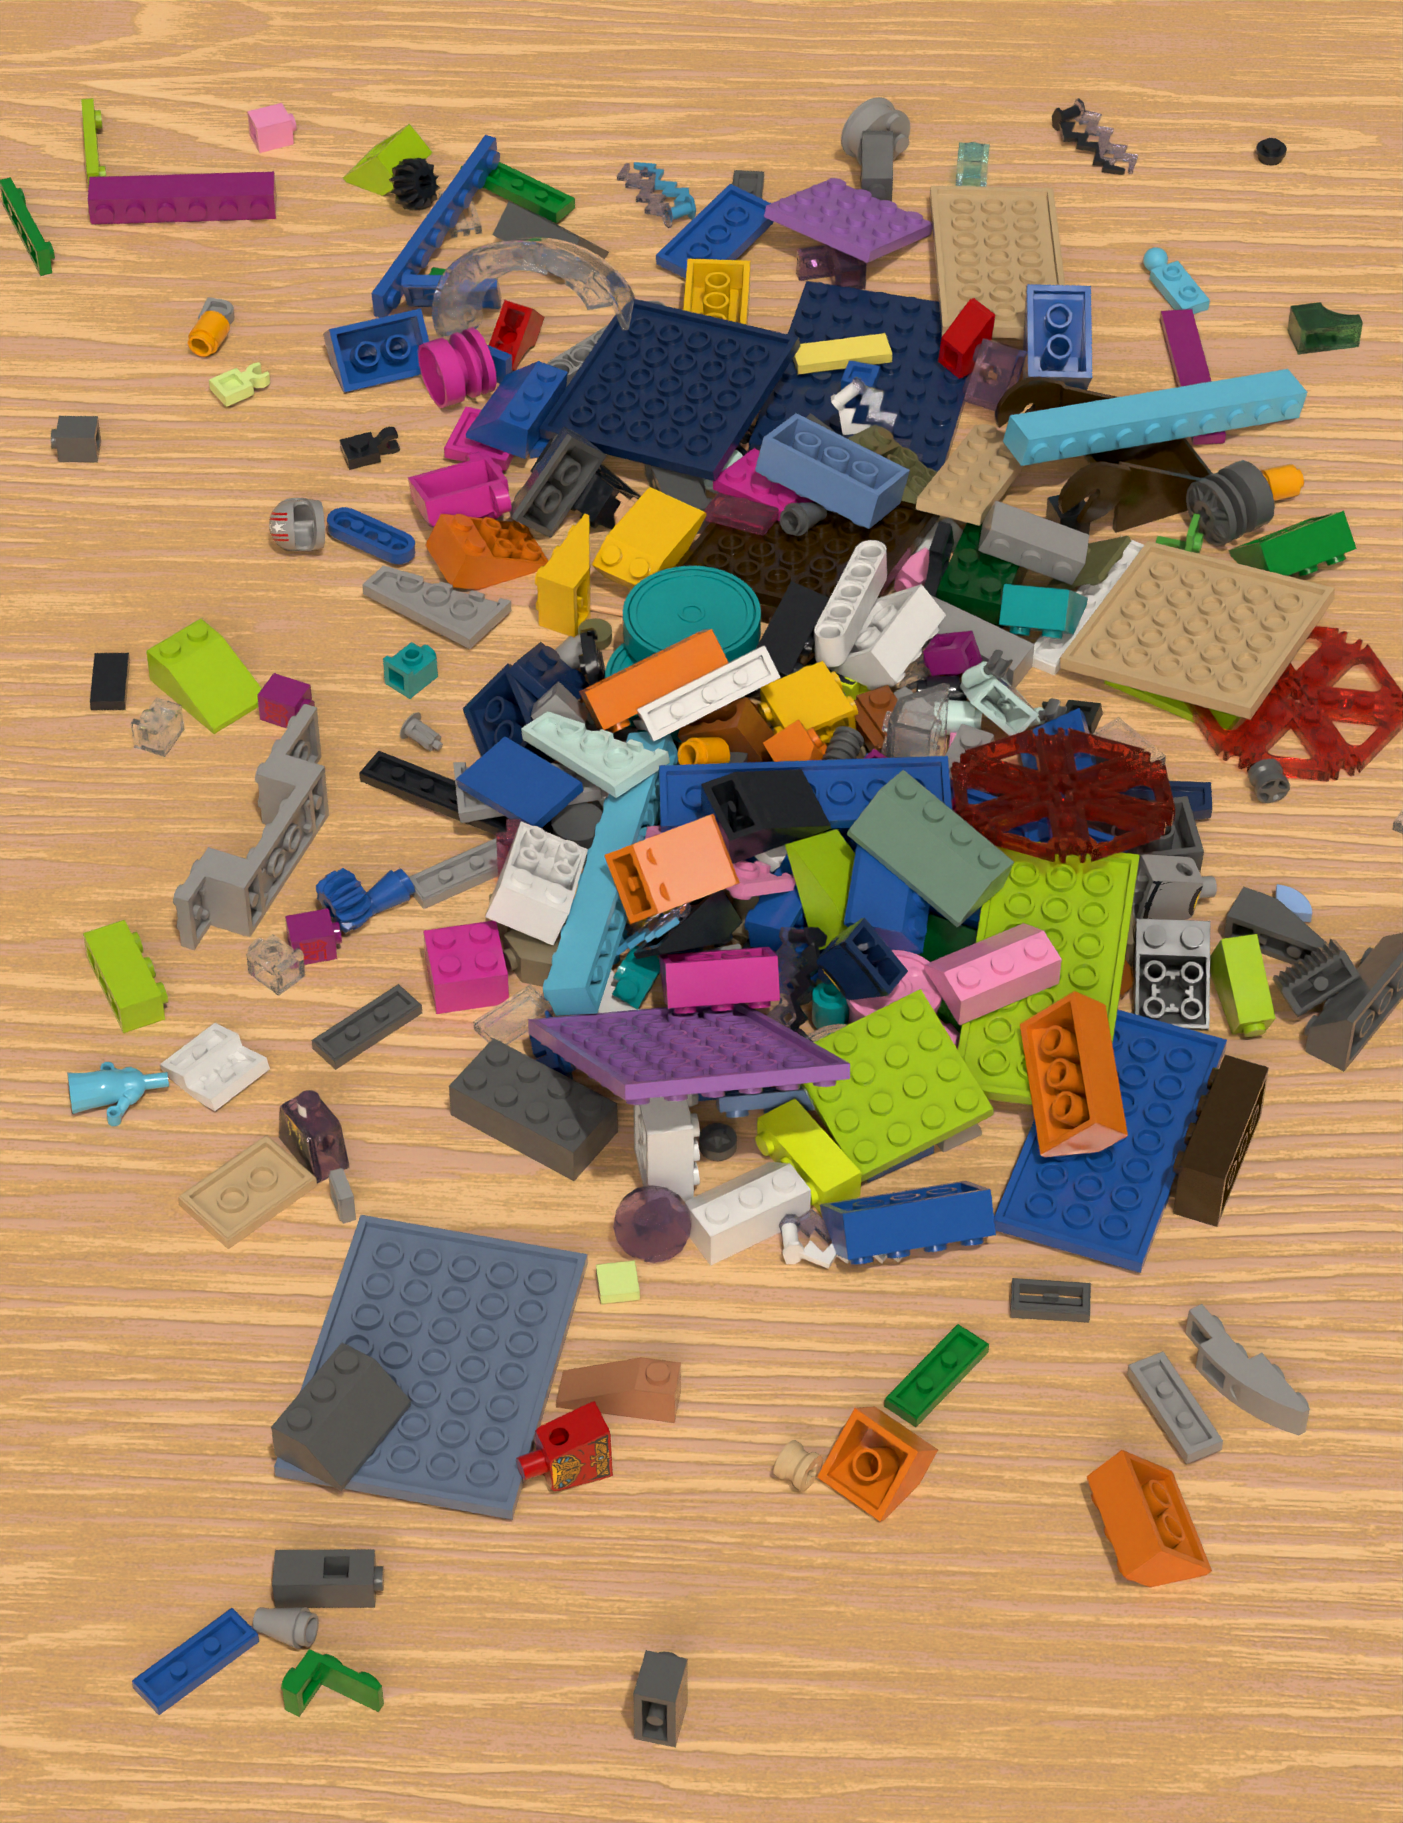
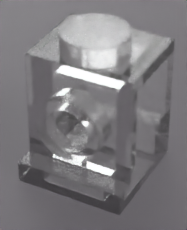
M156 698L149 709H145L142 712L140 720L134 718L131 722L134 748L166 757L185 730L182 705Z
M274 934L266 940L258 938L250 944L246 954L248 973L276 995H281L305 977L303 951L299 948L294 950Z

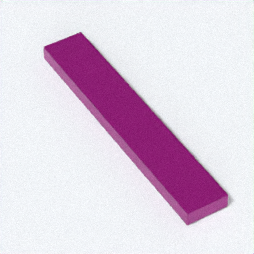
M1193 310L1161 311L1160 321L1177 386L1182 387L1212 382ZM1221 431L1192 436V444L1225 443L1226 432Z

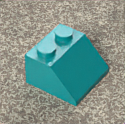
M1004 584L999 625L1010 628L1009 632L1014 635L1029 636L1030 630L1042 631V637L1062 639L1063 634L1074 635L1087 606L1088 598L1067 589Z

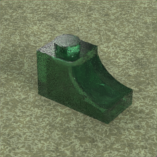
M1321 302L1291 306L1287 331L1297 354L1300 355L1359 347L1363 322L1359 314L1347 315L1336 313L1325 308Z

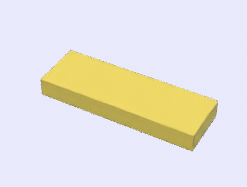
M882 333L800 344V348L793 357L797 373L806 374L845 369L849 360L872 365L892 362V351L886 334Z

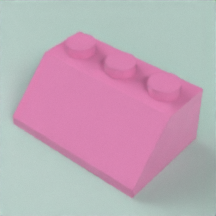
M1023 923L925 964V970L957 1023L962 1025L1059 984L1062 959L1043 930Z

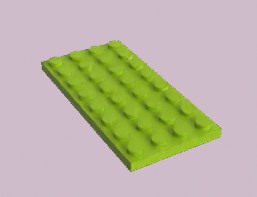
M993 837L992 844L1014 861V864L1004 887L982 905L976 943L1025 923L1046 933L1062 961L1059 984L962 1024L958 1051L987 1099L1032 1105L1020 1024L1074 991L1106 1005L1113 1045L1140 855Z

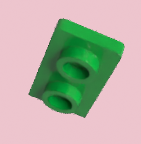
M311 1649L307 1651L296 1669L292 1667L288 1670L281 1684L285 1710L298 1717L301 1716L322 1685L377 1712L384 1706L382 1685L373 1675L363 1671L358 1673L344 1666L336 1657L329 1654L321 1655Z

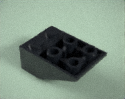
M802 769L733 772L701 784V808L705 816L714 813L732 864L831 829V825Z

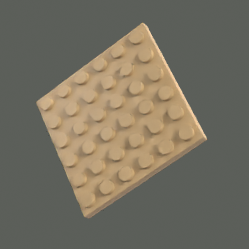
M1147 541L1061 655L1060 668L1251 719L1333 602L1334 588Z

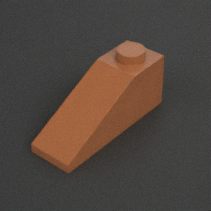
M640 1357L563 1370L556 1408L575 1410L595 1401L602 1414L675 1423L681 1394V1362Z

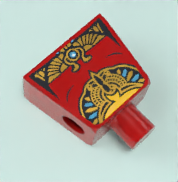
M595 1401L539 1426L535 1430L536 1450L516 1457V1463L524 1481L543 1474L550 1489L553 1491H560L613 1476L611 1433Z

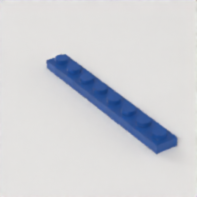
M485 135L372 291L375 317L388 316L393 309L398 307L404 294L401 285L402 274L418 275L420 270L428 265L430 256L436 248H440L450 228L455 227L462 211L470 206L472 197L478 189L484 186L486 178L492 169L495 170L500 161V153L497 152L495 137Z

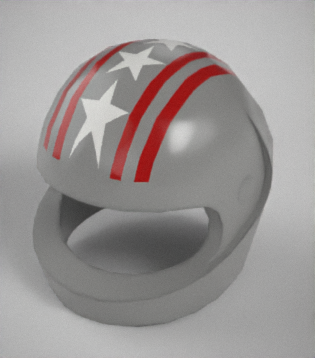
M289 498L280 502L272 511L269 519L270 534L276 544L288 551H313L324 548L325 522L322 502L307 498Z

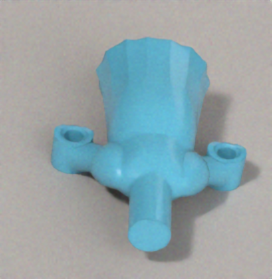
M111 1062L102 1063L100 1070L95 1072H67L72 1114L117 1103L116 1106H110L107 1109V1121L111 1126L121 1124L122 1117L129 1105L136 1103L145 1090L169 1087L167 1072L144 1075L140 1070L132 1067L117 1069Z

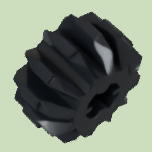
M407 158L399 161V164L392 168L394 176L389 181L393 184V189L390 193L396 194V204H401L404 209L422 210L430 207L431 203L437 200L436 191L440 187L436 184V179L439 175L433 173L434 164H428L425 158Z

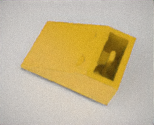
M584 514L576 525L571 526L566 539L560 546L557 545L554 548L550 560L545 566H541L535 576V585L538 590L536 610H538L539 626L572 636L573 638L578 635L579 625L591 617L589 515Z

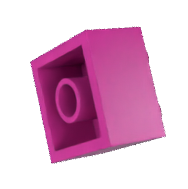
M496 921L423 931L425 961L436 1014L509 1004L508 972Z

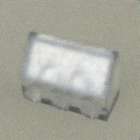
M941 683L898 698L893 712L887 711L883 721L882 731L886 732L887 736L884 739L881 754L888 758L945 756L950 684Z

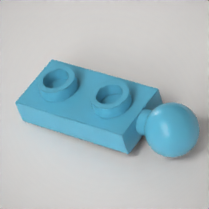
M1153 247L1146 251L1143 263L1146 269L1151 271L1149 279L1174 310L1192 309L1193 314L1208 310L1209 298L1179 261L1168 264L1167 253L1158 247Z

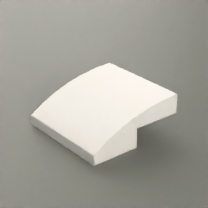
M217 1023L212 1024L160 1064L161 1070L167 1072L168 1077L174 1083L213 1111L218 1110L270 1069L266 1057L242 1046L239 1034Z

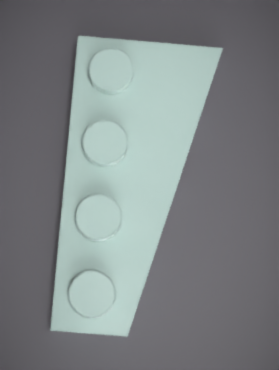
M548 711L521 728L523 740L615 798L658 771L659 765L670 763L668 751L657 748L652 752L644 749L641 742L630 739L625 743L614 739L611 732L602 729L600 731H590L586 729L584 723Z

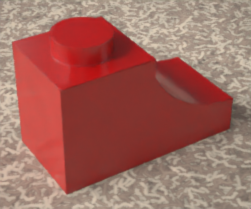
M504 300L489 346L511 354L512 371H516L525 352L531 346L535 347L545 317L533 308Z

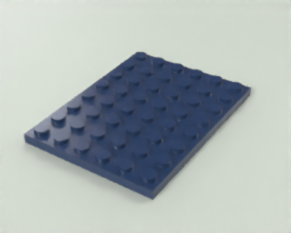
M806 281L788 335L799 337L800 344L885 333L892 351V362L876 364L880 366V377L872 396L858 394L845 404V408H856L852 423L868 424L871 426L876 424L887 429L893 435V439L902 447L912 450L922 464L938 472L949 458L975 373L974 371L959 379L938 362L942 338L939 302L855 289L853 287L824 284L822 282ZM792 359L760 410L749 441V450L750 448H755L760 451L763 438L795 413L805 418L811 413L835 431V433L847 439L855 435H843L839 410L831 403V396L841 391V379L845 369L798 374Z

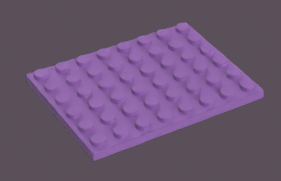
M745 1003L734 1004V1009L727 1011H712L711 1005L696 1006L697 1012L677 1014L674 1013V1008L662 1007L528 1019L529 1035L631 1105L650 1103V1098L664 1097V1100L684 1101L688 1099V1094L701 1093L703 1097L717 1098L725 1096V1091L739 1090L743 1094H757L763 1091L762 1087L776 1086V1089L796 1090L803 1083H813L814 1086L830 1087L836 1085V1080L850 1079V1063L756 1009L749 1008Z

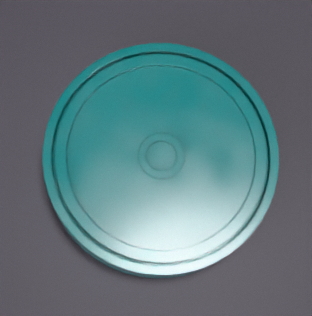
M679 566L656 572L636 584L627 595L623 605V639L628 652L637 662L703 629L713 630L728 663L755 650L760 641L761 608L756 594L740 578L716 568Z

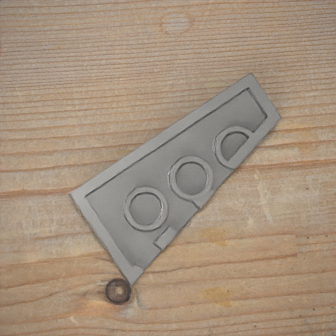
M384 565L362 584L364 595L468 649H471L512 611L511 601L500 598L498 602L485 599V594L471 590L469 594L453 590L452 584L441 581L435 584L424 582L423 576Z

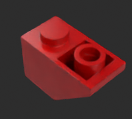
M975 298L970 299L942 336L938 362L959 379L987 365L996 315Z

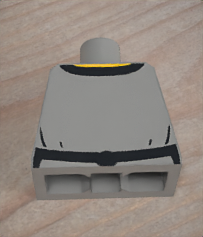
M1141 855L1133 900L1134 925L1136 919L1187 920L1191 918L1199 898L1215 897L1217 892L1215 878L1213 876H1201L1195 861L1190 857Z

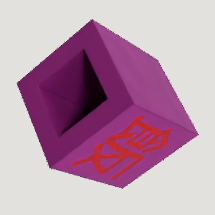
M276 673L272 674L257 695L260 720L283 728H287L290 718L296 716L304 704L315 707L310 684Z
M328 908L285 916L287 939L294 967L337 959L336 944L342 943L339 922L332 923Z

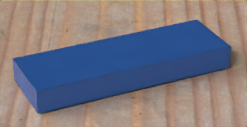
M231 1608L132 1680L133 1689L160 1715L259 1642L258 1633Z

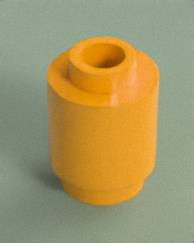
M205 311L188 335L190 350L201 357L215 353L230 331L228 320L219 312Z
M1293 464L1261 470V473L1268 481L1274 501L1298 496L1301 488L1304 487L1303 474Z
M719 737L690 738L680 745L677 757L680 765L729 763L730 750L725 740Z

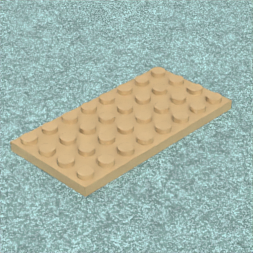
M931 186L930 204L942 336L967 302L975 298L996 315L992 339L1015 338L1024 340L1027 284L1065 285L1053 188Z

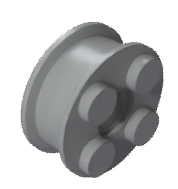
M876 97L865 101L852 112L841 134L842 149L849 156L855 157L861 165L862 131H893L894 160L909 145L910 121L905 113L895 110L889 100Z

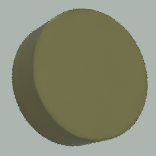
M593 618L585 620L579 625L578 635H580V630L594 628L598 635V640L595 641L596 648L599 647L602 650L611 644L612 627L607 621Z

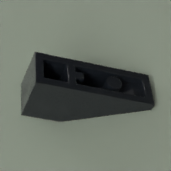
M720 890L683 904L666 921L668 922L677 917L680 923L659 938L655 937L648 943L645 941L633 954L636 959H642L710 945L718 948L733 938L732 933L743 922L725 892Z

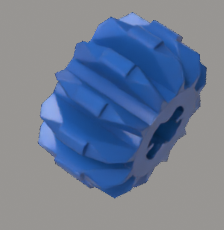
M344 868L338 871L334 870L325 875L316 885L317 899L320 901L322 909H329L332 923L339 922L341 931L346 933L352 929L355 930L372 916L371 901L366 895L367 892L361 886V881H358L352 872Z

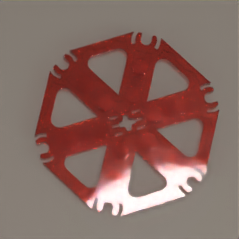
M1315 626L1307 639H1316L1321 643V646L1297 670L1289 663L1253 717L1244 721L1237 729H1223L1209 708L1188 702L1184 703L1192 713V719L1216 755L1219 756L1220 752L1224 751V761L1229 760L1232 756L1240 757L1238 768L1242 770L1247 767L1248 772L1256 762L1269 758L1276 759L1280 762L1283 775L1286 777L1329 782V778L1334 781L1338 780L1340 769L1346 770L1350 776H1354L1355 768L1360 773L1402 730L1403 692L1368 643L1365 648L1361 649L1363 642L1361 639H1358L1353 644L1346 643L1348 632L1343 631L1338 634L1339 628ZM1364 664L1379 683L1381 689L1378 691H1366L1333 686L1353 666ZM1332 721L1378 726V728L1361 745H1351L1345 741ZM1292 729L1311 758L1300 759L1275 756L1268 753V751Z
M1058 727L1057 734L1055 735L1046 734L1044 728H1039L1038 736H1035L1032 728L965 750V753L960 754V763L953 762L952 767H950L954 812L995 846L1054 863L1055 854H1058V860L1061 863H1066V856L1068 855L1078 856L1080 863H1085L1087 854L1090 855L1091 862L1149 843L1160 839L1161 835L1164 836L1166 826L1171 827L1173 821H1175L1176 809L1166 765L1162 766L1161 760L1150 762L1151 753L1149 751L1144 752V748L1068 728V736L1065 735L1062 727ZM1080 752L1109 760L1077 771L1074 754ZM1020 753H1029L1035 756L1038 770L1002 761L1001 759ZM1136 786H1147L1153 790L1156 802L1145 801L1118 792H1125ZM973 787H980L991 793L1005 795L979 804H969L967 790ZM1046 817L1050 840L1048 843H1037L1023 836L1003 832ZM1086 819L1117 826L1121 830L1132 832L1114 837L1109 842L1097 843L1089 836Z

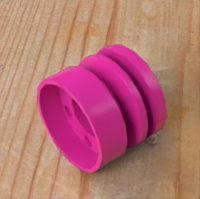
M474 327L465 329L461 333L451 334L449 342L441 337L419 345L418 362L424 384L434 403L441 409L464 401L466 394L471 398L480 396L481 393L487 394L495 391L497 382L494 361L483 336Z

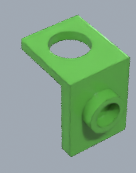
M1193 514L1186 541L1158 536L1156 543L1200 553L1204 538L1203 533H1198L1200 514Z

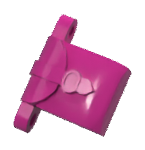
M480 452L466 455V462L408 477L411 497L422 517L432 528H434L440 514H463L467 517H490L496 520L503 513L512 511L508 480L504 476L500 465L495 464L489 455L483 457Z

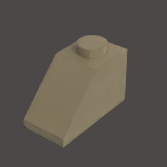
M515 929L503 934V954L507 970H513L522 983L543 987L544 980L548 978L552 966V956L557 951L559 940L556 939L554 945H551Z

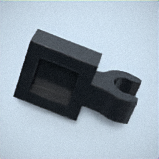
M395 427L382 429L374 438L371 432L339 440L341 451L349 470L381 462L380 455L394 454L400 451L396 440L398 434Z

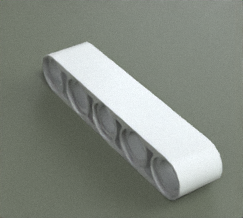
M868 540L858 544L814 629L815 659L817 663L823 661L827 667H835L846 661L887 579L886 546L882 542Z

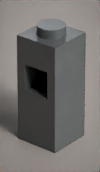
M375 1549L275 1550L272 1582L275 1608H375L376 1591H384V1566L376 1565Z

